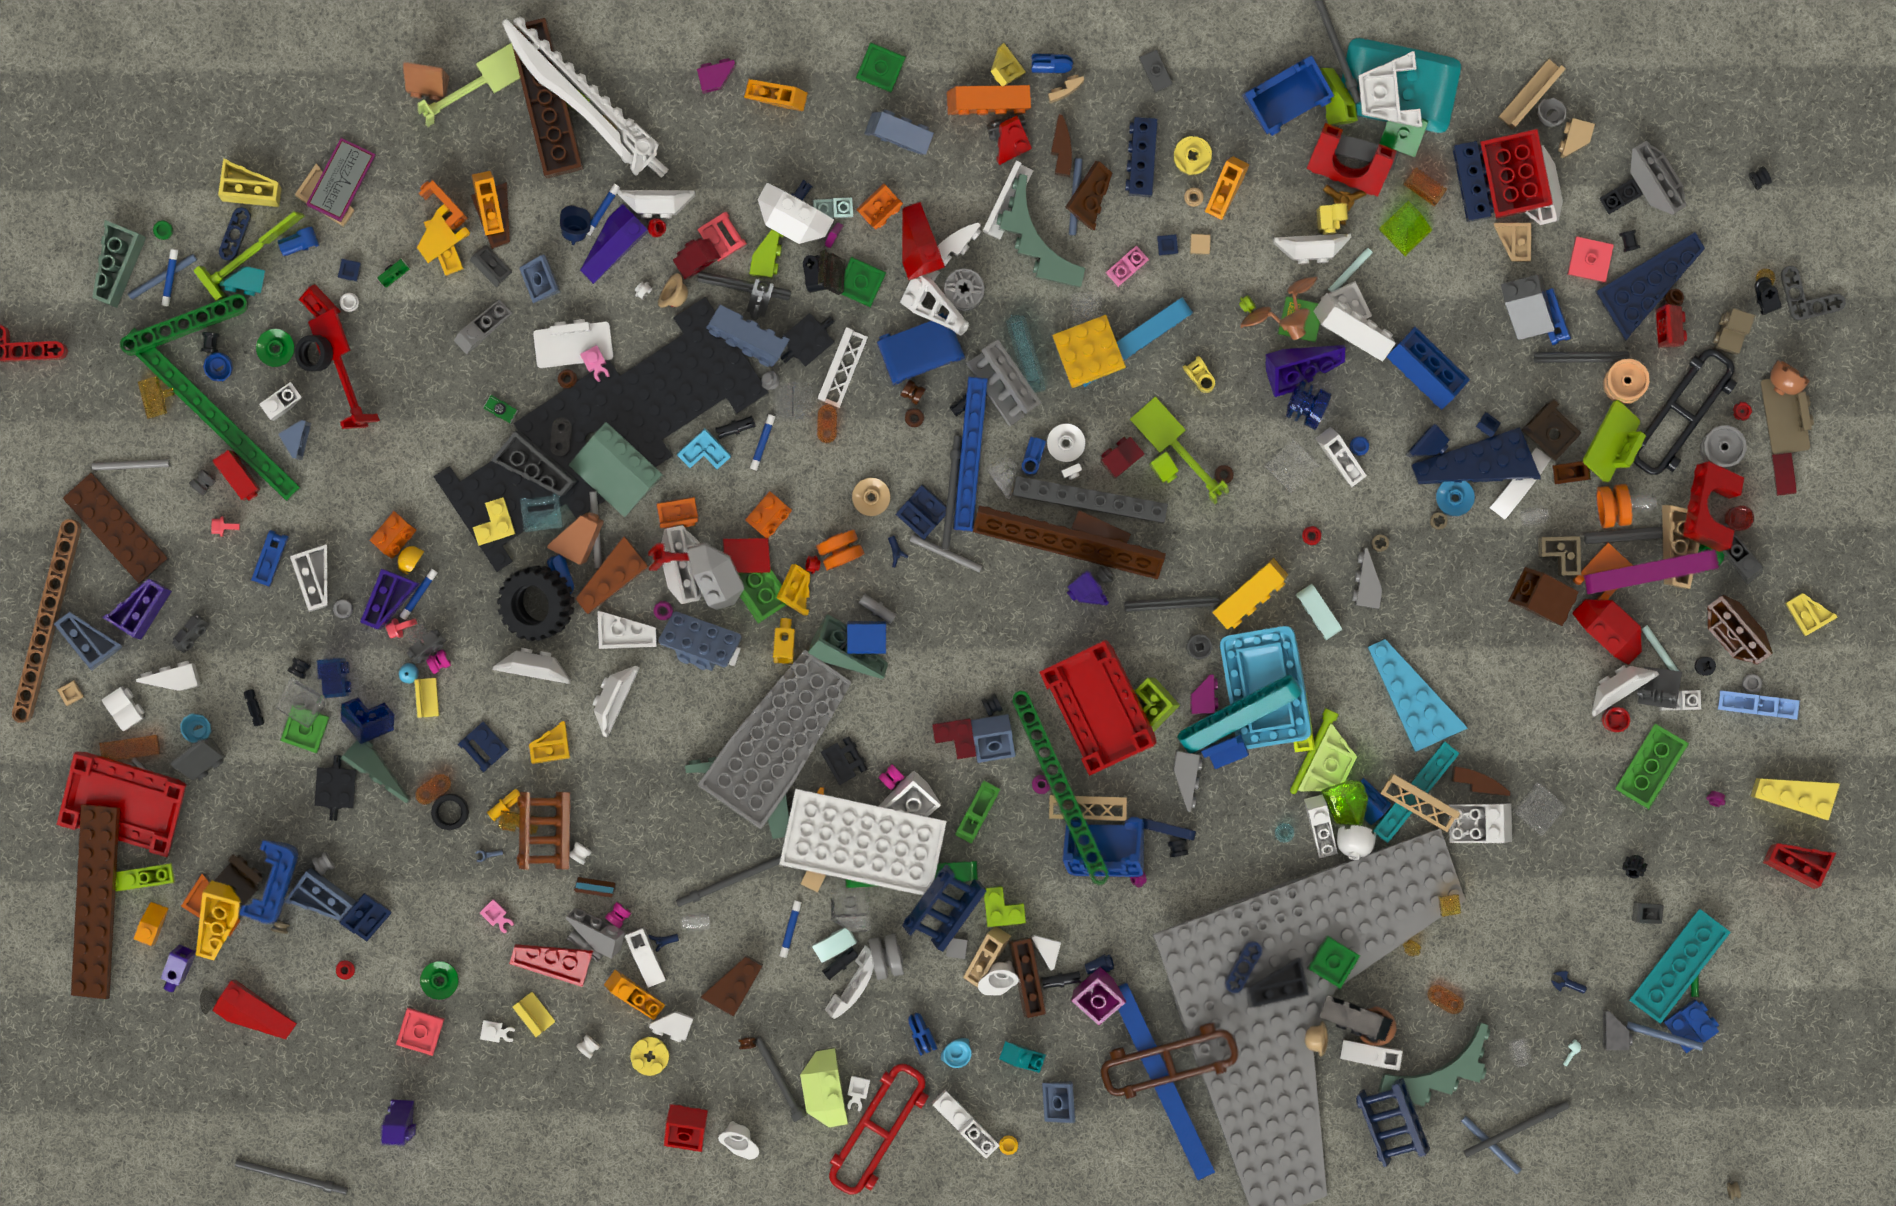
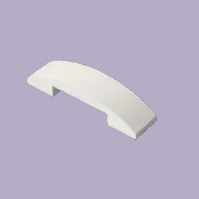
M1536 447L1531 455L1539 474H1541L1551 458ZM1534 478L1512 479L1491 505L1490 509L1506 519L1536 480Z
M866 945L855 960L859 968L841 997L834 994L825 1008V1011L834 1019L846 1012L858 1000L870 980L874 965L870 948Z

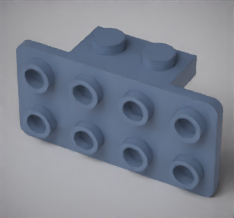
M673 612L658 641L660 645L674 649L679 661L682 663H691L701 670L708 669L712 671L715 664L721 667H726L729 664L742 638L739 633L680 612Z

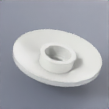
M1060 424L1049 433L1047 447L1055 459L1062 462H1071L1079 458L1083 453L1085 437L1082 431L1075 425ZM1063 440H1069L1070 445L1064 447L1062 444Z

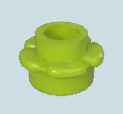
M1248 295L1244 298L1240 297L1241 302L1239 305L1245 313L1247 311L1252 313V310L1256 308L1252 299Z

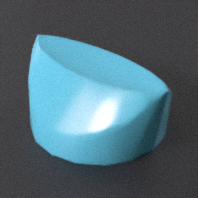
M961 1038L950 1042L943 1049L941 1060L953 1068L965 1066L971 1059L969 1039Z

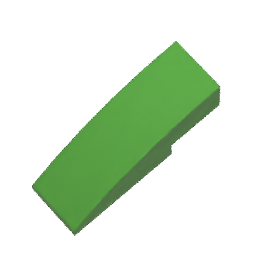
M986 781L982 782L955 833L956 836L972 844L1001 789Z

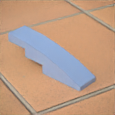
M1720 690L1718 710L1798 720L1800 700Z

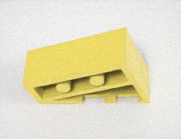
M223 158L218 193L223 202L279 207L282 189L278 182Z

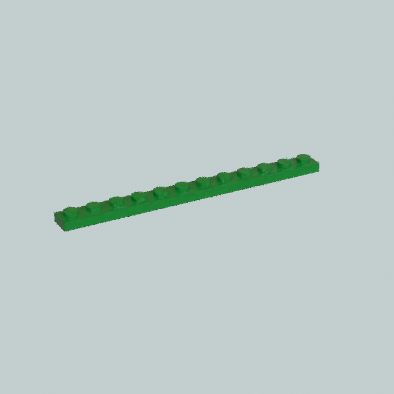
M133 328L128 335L135 333L138 330L136 328ZM146 337L143 338L144 343H150ZM130 341L125 346L131 350L134 348L135 343ZM156 347L136 354L156 376L286 501L301 488Z

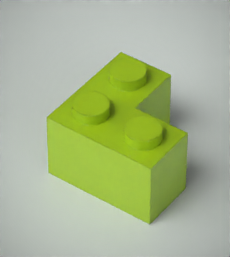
M1148 677L1135 690L1147 704L1143 710L1154 732L1180 706L1156 678Z
M1003 886L985 887L987 890L984 894L987 927L1026 923L1024 903L1005 905Z

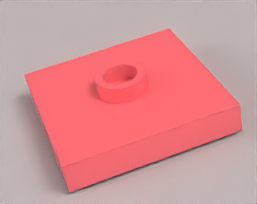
M1576 236L1568 275L1605 283L1614 245Z
M407 1008L396 1045L433 1056L444 1018Z

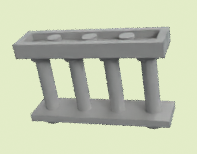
M997 339L983 348L981 354L966 364L975 377L988 378L986 393L1007 424L1011 426L1025 417L1024 414L1040 405L1041 401Z

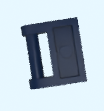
M484 721L458 743V746L461 749L464 748L475 760L483 773L509 750ZM472 739L490 757L487 762L469 744Z

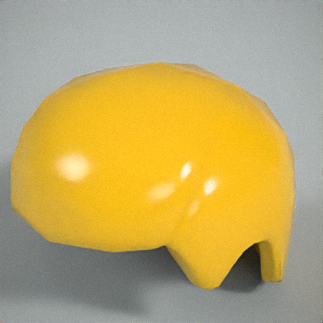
M415 546L403 549L398 556V569L408 575L409 573L407 572H411L424 551Z

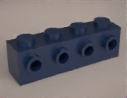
M1134 117V122H1130L1129 133L1133 134V138L1128 143V153H1131V160H1127V172H1130V179H1126L1125 191H1129L1128 196L1152 197L1158 119Z
M1477 141L1454 145L1452 150L1466 221L1472 222L1490 218L1492 216L1491 213H1494L1492 202L1488 200L1487 194H1490V188L1484 179L1486 168L1484 164H1481L1480 157L1483 156L1481 145H1478Z

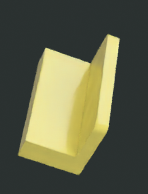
M415 679L417 717L439 716L437 679Z
M533 992L513 1006V1009L535 1037L555 1023L553 1017Z

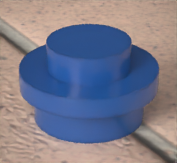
M1355 437L1350 442V450L1355 455H1364L1369 450V442L1364 437Z

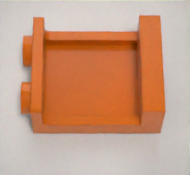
M433 180L425 182L420 187L421 191L419 194L425 200L434 193L453 213L444 221L453 231L468 219Z

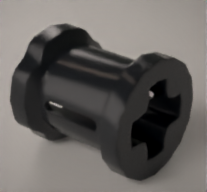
M1636 229L1619 234L1623 240L1624 252L1640 248L1635 236Z
M202 332L204 339L203 348L200 351L218 352L216 349L217 337L220 334Z

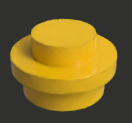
M1010 1135L1001 1138L999 1142L1000 1151L1006 1155L1014 1154L1018 1149L1016 1138Z

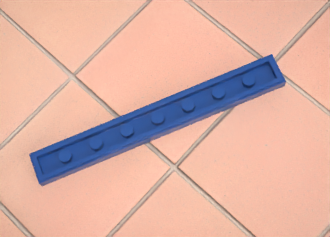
M968 376L954 530L973 531L988 378Z

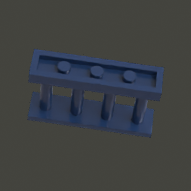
M947 864L938 872L937 877L902 924L910 936H912L915 930H918L932 937L931 941L942 952L987 892L981 882L976 879L968 885L955 878V873ZM948 884L965 891L960 900L943 893ZM937 899L954 907L949 915H945L932 908ZM927 914L943 922L937 931L921 923Z
M1403 1078L1396 1080L1391 1090L1367 1096L1365 1089L1358 1093L1356 1098L1357 1105L1362 1109L1377 1149V1158L1382 1162L1383 1167L1388 1166L1391 1162V1157L1415 1151L1419 1157L1427 1155L1430 1147ZM1392 1097L1397 1099L1398 1108L1374 1114L1370 1105L1371 1103ZM1398 1115L1404 1117L1406 1122L1404 1126L1383 1132L1380 1131L1377 1121ZM1404 1133L1410 1134L1412 1143L1387 1149L1384 1139Z

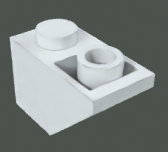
M289 382L259 405L269 419L275 421L289 411L302 397L294 385Z
M675 1011L652 1022L649 1028L653 1029L652 1032L663 1036L665 1033L671 1035L670 1039L681 1042L687 1039L694 1017Z

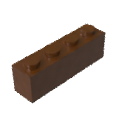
M1026 937L1009 941L1015 974L1019 978L1017 985L1023 1015L1026 1018L1045 1015L1046 1011L1031 938Z

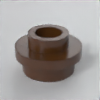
M1671 289L1665 295V300L1668 304L1681 306L1684 294L1679 289Z
M563 370L558 375V383L565 389L573 387L577 382V376L572 370ZM569 376L571 377V380L569 382H565V377Z
M912 408L905 414V422L910 427H919L924 421V415L919 409ZM913 414L918 416V420L915 422L911 420Z
M1221 465L1215 470L1214 476L1218 483L1224 481L1228 484L1232 481L1234 473L1231 467ZM1226 471L1228 474L1227 478H1222L1220 473Z

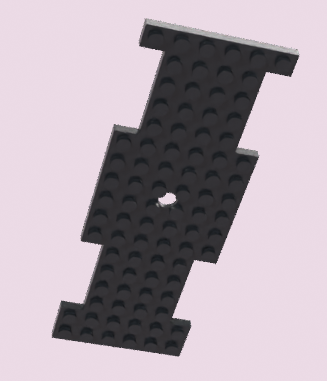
M706 297L674 317V320L684 333L683 335L621 376L609 360L602 367L607 369L610 377L601 372L599 374L601 381L598 382L594 377L595 370L578 380L573 387L566 388L513 423L518 431L520 430L577 480L566 495L559 496L492 461L462 481L458 479L450 466L433 476L475 540L476 536L473 527L491 522L485 503L504 497L516 534L480 545V548L496 572H499L513 562L503 545L565 504L568 505L576 519L591 511L589 492L596 490L579 476L569 464L587 444L586 436L591 432L596 433L605 422L613 427L653 466L657 467L673 456L663 440L722 400L727 398L735 412L739 413L769 393L767 389L762 387L761 380L737 346L732 347L725 342L726 340L720 336L715 337L711 335L709 330L706 329L715 313ZM597 492L598 505L606 500Z

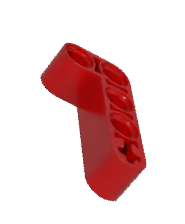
M0 325V329L3 330V336L0 338V348L4 350L3 356L0 357V362L60 360L68 354L67 346L58 341L10 343L8 328ZM41 346L42 354L36 356L35 349ZM57 346L61 348V351L58 353L49 352L48 350L57 349ZM22 347L23 354L17 357L16 349Z

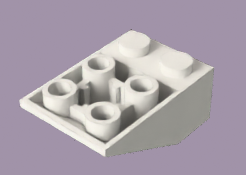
M1511 803L1449 805L1460 812L1457 820L1455 819L1449 828L1450 843L1512 842Z

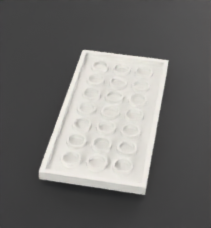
M795 789L779 865L924 895L935 878L947 821Z

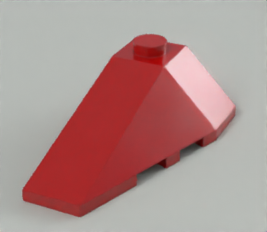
M921 202L902 208V264L908 280L945 268Z

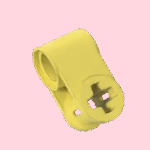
M1199 356L1189 365L1183 366L1184 371L1201 392L1209 393L1214 389L1215 379ZM1209 379L1212 386L1210 388H1203L1201 381Z

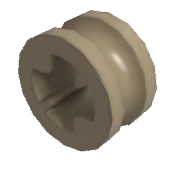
M1440 512L1434 513L1430 518V525L1437 530L1445 528L1448 523L1447 516ZM1443 517L1441 520H1444V523L1436 526L1434 518Z
M1376 535L1371 541L1372 548L1377 552L1385 551L1389 546L1388 538L1384 535ZM1383 538L1385 546H1381L1379 549L1376 547L1375 541Z
M280 921L273 923L274 927L271 928V931L288 934L287 927L290 924Z
M1737 1181L1733 1184L1727 1183L1730 1200H1734V1197L1741 1198Z

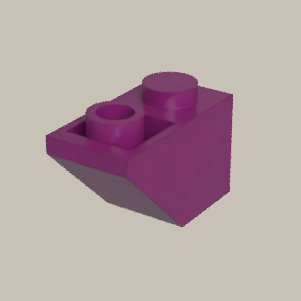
M730 58L719 60V64L705 63L700 65L701 68H698L697 72L703 94L723 88L736 67L734 60L730 61Z
M1208 675L1190 694L1191 714L1215 713V709H1218V698L1214 697V690H1218L1217 678H1214V675Z

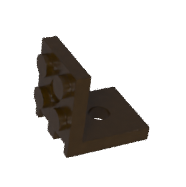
M1552 399L1521 430L1550 458L1556 461L1580 436L1581 432L1556 409L1559 403ZM1551 429L1559 431L1558 439L1550 438L1549 432Z
M232 854L228 859L229 865L214 881L230 885V887L236 889V895L241 900V910L242 905H245L263 885L262 874L254 867L250 869L247 866V861L241 855L236 857Z

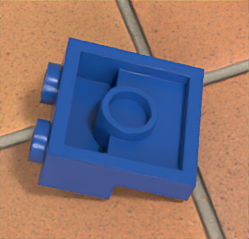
M1695 999L1663 1021L1673 1035L1700 1043L1706 1042L1719 1032L1717 1021L1713 1017L1709 1018L1705 1013L1708 1011L1707 1007L1702 1001L1698 1003ZM1680 1045L1685 1053H1688L1693 1049L1687 1046Z

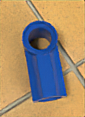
M313 227L301 229L296 232L297 234L278 240L282 255L287 256L301 250H309L308 248L312 246H319Z
M1030 437L1022 462V472L1026 476H1034L1038 472L1046 441ZM1032 462L1036 468L1034 471H1027L1025 464Z

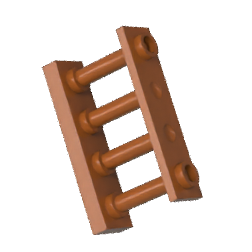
M520 792L517 800L518 807L520 808L519 854L517 855L519 869L529 870V863H554L556 869H569L570 792H556L554 798H530V792ZM554 805L556 807V815L554 817H530V806ZM530 825H554L556 827V834L554 836H529ZM529 844H554L556 846L554 856H529Z

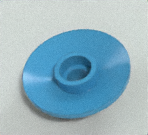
M1454 481L1443 482L1436 493V501L1439 508L1450 516L1464 515L1472 508L1475 500L1474 490L1466 481H1462V483H1454ZM1457 495L1459 500L1454 502L1451 497Z

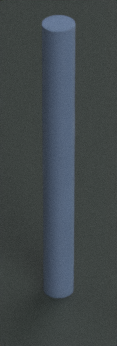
M1075 158L1072 196L1081 183L1082 159ZM1071 212L1069 235L1076 236L1078 218Z
M192 254L177 263L175 273L197 261L195 255ZM167 270L129 292L128 295L131 300L166 280Z
M1629 1021L1626 1027L1632 1031L1702 1051L1704 1044Z
M1467 1116L1461 1120L1482 1142L1489 1139ZM1496 1144L1488 1147L1515 1174L1521 1171V1168Z

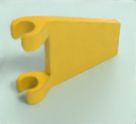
M444 204L436 210L417 246V249L427 263H430L470 235L466 227L459 230L456 234L453 233L442 217L450 212Z

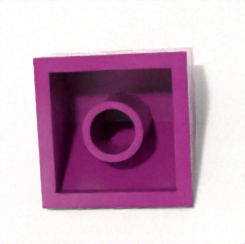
M1101 967L1073 990L1071 1000L1098 1025L1102 1024L1126 1003L1115 980Z

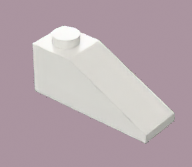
M1329 427L1315 438L1351 487L1367 476L1341 436L1334 429Z

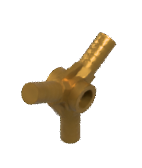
M1328 184L1323 188V191L1333 198L1334 204H1347V212L1351 209L1355 200L1366 196V193L1362 190L1351 194L1350 192H1337ZM1346 220L1339 221L1340 226H1346Z

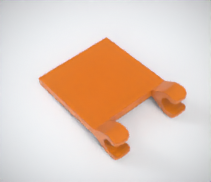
M1607 543L1584 567L1581 575H1577L1573 579V582L1576 585H1580L1584 581V575L1633 565L1612 545ZM1617 589L1604 591L1597 599L1608 600Z

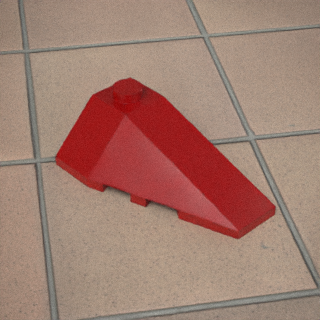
M235 979L230 981L212 1010L228 1022L283 1039H287L297 1025L296 1022Z

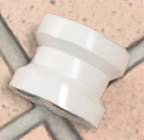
M575 842L574 849L569 851V856L584 865L586 862L585 858L592 851L579 842Z
M586 1034L583 1042L578 1043L576 1047L586 1057L591 1058L593 1052L598 1050L600 1045Z

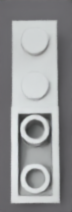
M979 223L956 231L938 245L944 266L952 259L951 253L958 257L960 254L964 255L970 247L967 244L971 239L976 240L982 232L979 230L981 227ZM936 270L925 275L935 281L941 272Z
M946 1090L932 1102V1105L985 1159L1000 1146Z

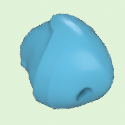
M406 663L399 670V678L402 682L411 684L418 678L419 670L415 664Z

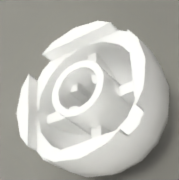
M1351 825L1350 829H1345V826H1342L1338 829L1337 845L1340 851L1347 855L1349 859L1359 860L1361 857L1370 854L1373 850L1376 833L1371 834L1372 830L1363 826Z

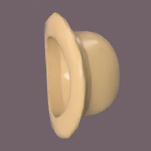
M679 273L672 275L666 282L658 300L659 307L663 308L669 305L676 308L686 301L688 289L683 284L682 276Z
M1321 1021V1025L1308 1028L1305 1034L1307 1048L1320 1052V1056L1325 1054L1328 1044L1327 1027L1323 1021Z

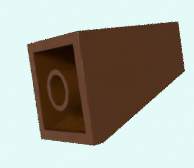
M1524 567L1508 602L1549 622L1563 626L1572 605L1576 602L1579 592L1543 572Z

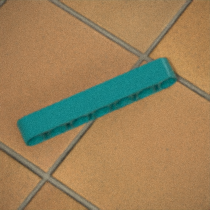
M1286 675L1183 729L1177 738L1188 753H1194L1294 701L1301 695L1302 690L1291 675Z

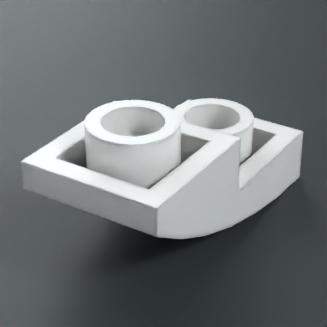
M1701 690L1679 691L1676 709L1660 707V710H1700Z

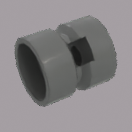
M1194 635L1187 641L1186 650L1192 658L1204 659L1211 654L1212 642L1205 635Z

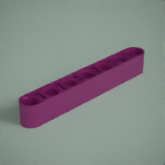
M1716 549L1588 574L1584 575L1587 594L1719 569Z

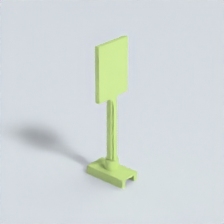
M512 43L476 63L482 74L481 77L437 103L433 102L428 105L425 100L418 103V113H423V116L426 117L427 127L434 124V115L441 112V109L485 83H488L495 94L520 79Z

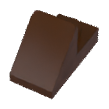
M1583 461L1553 465L1555 485L1591 479L1590 469Z

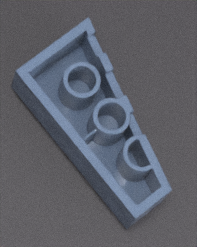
M719 305L706 327L711 335L715 337L720 336L726 340L725 342L732 347L737 346L742 349L745 355L749 357L754 356L759 359L762 365L767 367H773L790 340L786 337L782 339L776 337L775 332L770 329H760L758 323L752 320L744 321L742 315L722 305Z

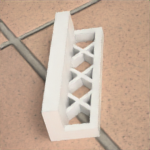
M1017 160L983 229L984 233L1001 240L1004 231L999 230V225H996L998 214H1002L1003 210L1011 211V208H1008L1010 196L1014 197L1015 189H1012L1014 178H1018L1019 174L1028 175V183L1033 173V170L1021 165V162Z
M846 327L818 400L840 408L867 341V336ZM852 335L863 339L860 347L853 350L849 343ZM857 350H858V353H857V355H856V357H855L854 351H857ZM852 353L854 362L852 365L845 367L842 361L843 357ZM851 368V370H850V372H849V375H848L846 369ZM845 371L847 380L838 385L835 379L836 374ZM833 382H835L836 386L831 388ZM844 385L843 390L841 392L839 387ZM836 388L840 394L837 403L827 399L829 392Z

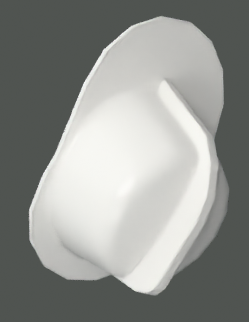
M1008 960L1005 963H994L988 974L979 981V991L984 995H1002L1015 986L1019 978L1015 974L1012 962Z
M731 1121L725 1132L721 1133L718 1137L720 1143L738 1156L750 1160L755 1159L759 1155L758 1147L751 1141L749 1129L734 1121Z

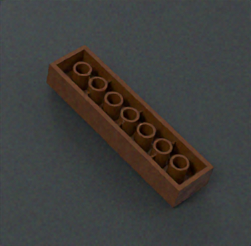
M546 18L525 22L526 28L537 30L538 39L540 41L543 39L549 41L551 51L555 52ZM513 25L531 44H533L515 25ZM513 47L544 176L551 178L584 170L568 103L536 80ZM538 49V51L559 71V69Z

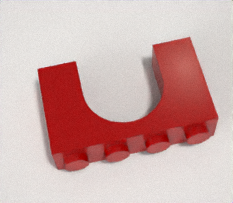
M1325 123L1306 169L1311 170L1315 174L1326 176L1333 181L1344 183L1351 188L1362 190L1366 194L1378 197L1397 151L1379 144L1371 162L1367 166L1357 169L1349 168L1338 160L1335 153L1343 129Z
M1710 461L1696 465L1683 536L1709 548L1716 549L1718 552L1731 549L1734 530L1717 523L1711 517L1708 510V497L1712 491L1728 499L1740 496L1742 494L1744 477Z

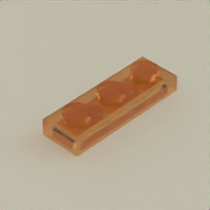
M158 735L99 743L101 756L112 760L160 754Z

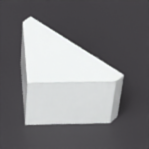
M1038 935L1031 936L1050 971H1052L1056 964L1061 941Z

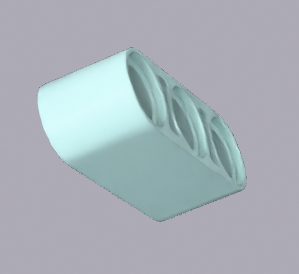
M1313 584L1296 593V597L1300 599L1302 606L1313 619L1312 621L1318 630L1322 632L1325 640H1328L1342 630L1340 624Z

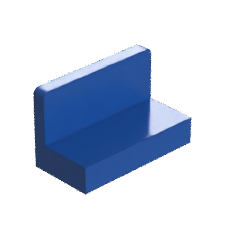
M1241 734L1202 750L1204 758L1209 756L1215 769L1249 756Z
M1364 778L1344 798V801L1370 825H1373L1382 817L1391 805Z

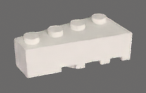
M1328 293L1325 294L1314 310L1321 325L1382 362L1396 344L1391 332L1386 329H1380L1375 322L1365 319L1360 313L1350 309Z

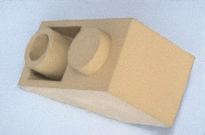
M1572 118L1570 122H1566L1563 131L1566 137L1564 141L1561 140L1558 149L1561 152L1560 157L1565 158L1589 144L1595 124Z

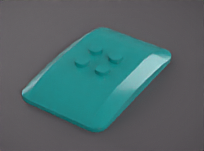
M1353 39L1348 46L1346 61L1353 78L1358 83L1357 89L1359 94V75L1415 51L1416 70L1396 72L1400 111L1420 109L1421 118L1428 120L1426 131L1443 133L1448 129L1461 72V64L1457 59L1373 40ZM1343 74L1341 81L1345 85L1346 79ZM1361 102L1356 104L1357 116L1387 122V120L1362 115Z

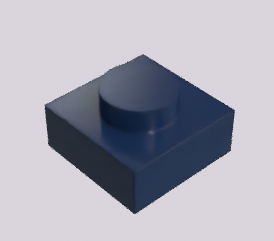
M1176 234L1157 236L1159 256L1178 254Z
M342 259L338 278L358 282L362 263Z
M1485 412L1476 427L1492 437L1501 422Z

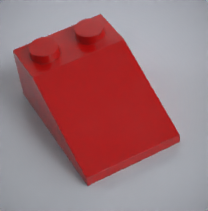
M1666 304L1656 309L1658 348L1683 346L1684 342L1687 341L1686 330H1683V323L1686 320L1685 311H1682L1681 306Z

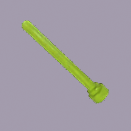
M1327 708L1324 709L1322 713L1323 722L1314 739L1315 750L1308 751L1290 788L1291 794L1298 792V788L1330 723L1333 724V721L1337 720L1339 714Z

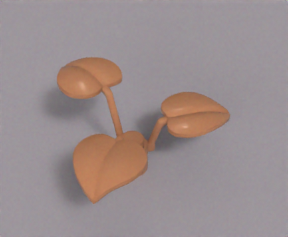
M1304 278L1296 281L1288 288L1287 291L1289 294H1292L1295 311L1280 320L1273 312H1270V307H1262L1254 310L1243 320L1240 326L1241 329L1244 326L1257 325L1268 316H1271L1283 327L1284 331L1288 330L1292 340L1303 337L1306 334L1304 330L1305 321L1310 311L1307 308L1298 309L1296 297L1298 293H1303L1310 289L1318 278Z

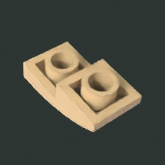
M1078 75L1068 77V80L1064 83L1066 89L1062 90V87L1052 89L1051 93L1048 94L1049 102H1056L1073 93L1084 83V77H1079Z

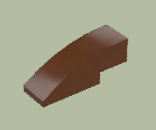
M1059 114L1051 154L1058 156L1055 175L1070 177L1072 164L1071 141L1063 115Z
M1078 511L1071 527L1073 530L1101 535L1105 538L1120 540L1124 543L1128 542L1131 535L1082 511Z
M1453 766L1451 781L1469 783L1470 791L1510 796L1511 792L1494 779L1474 770Z

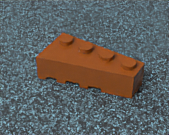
M625 536L576 597L577 602L587 614L593 612L649 568Z

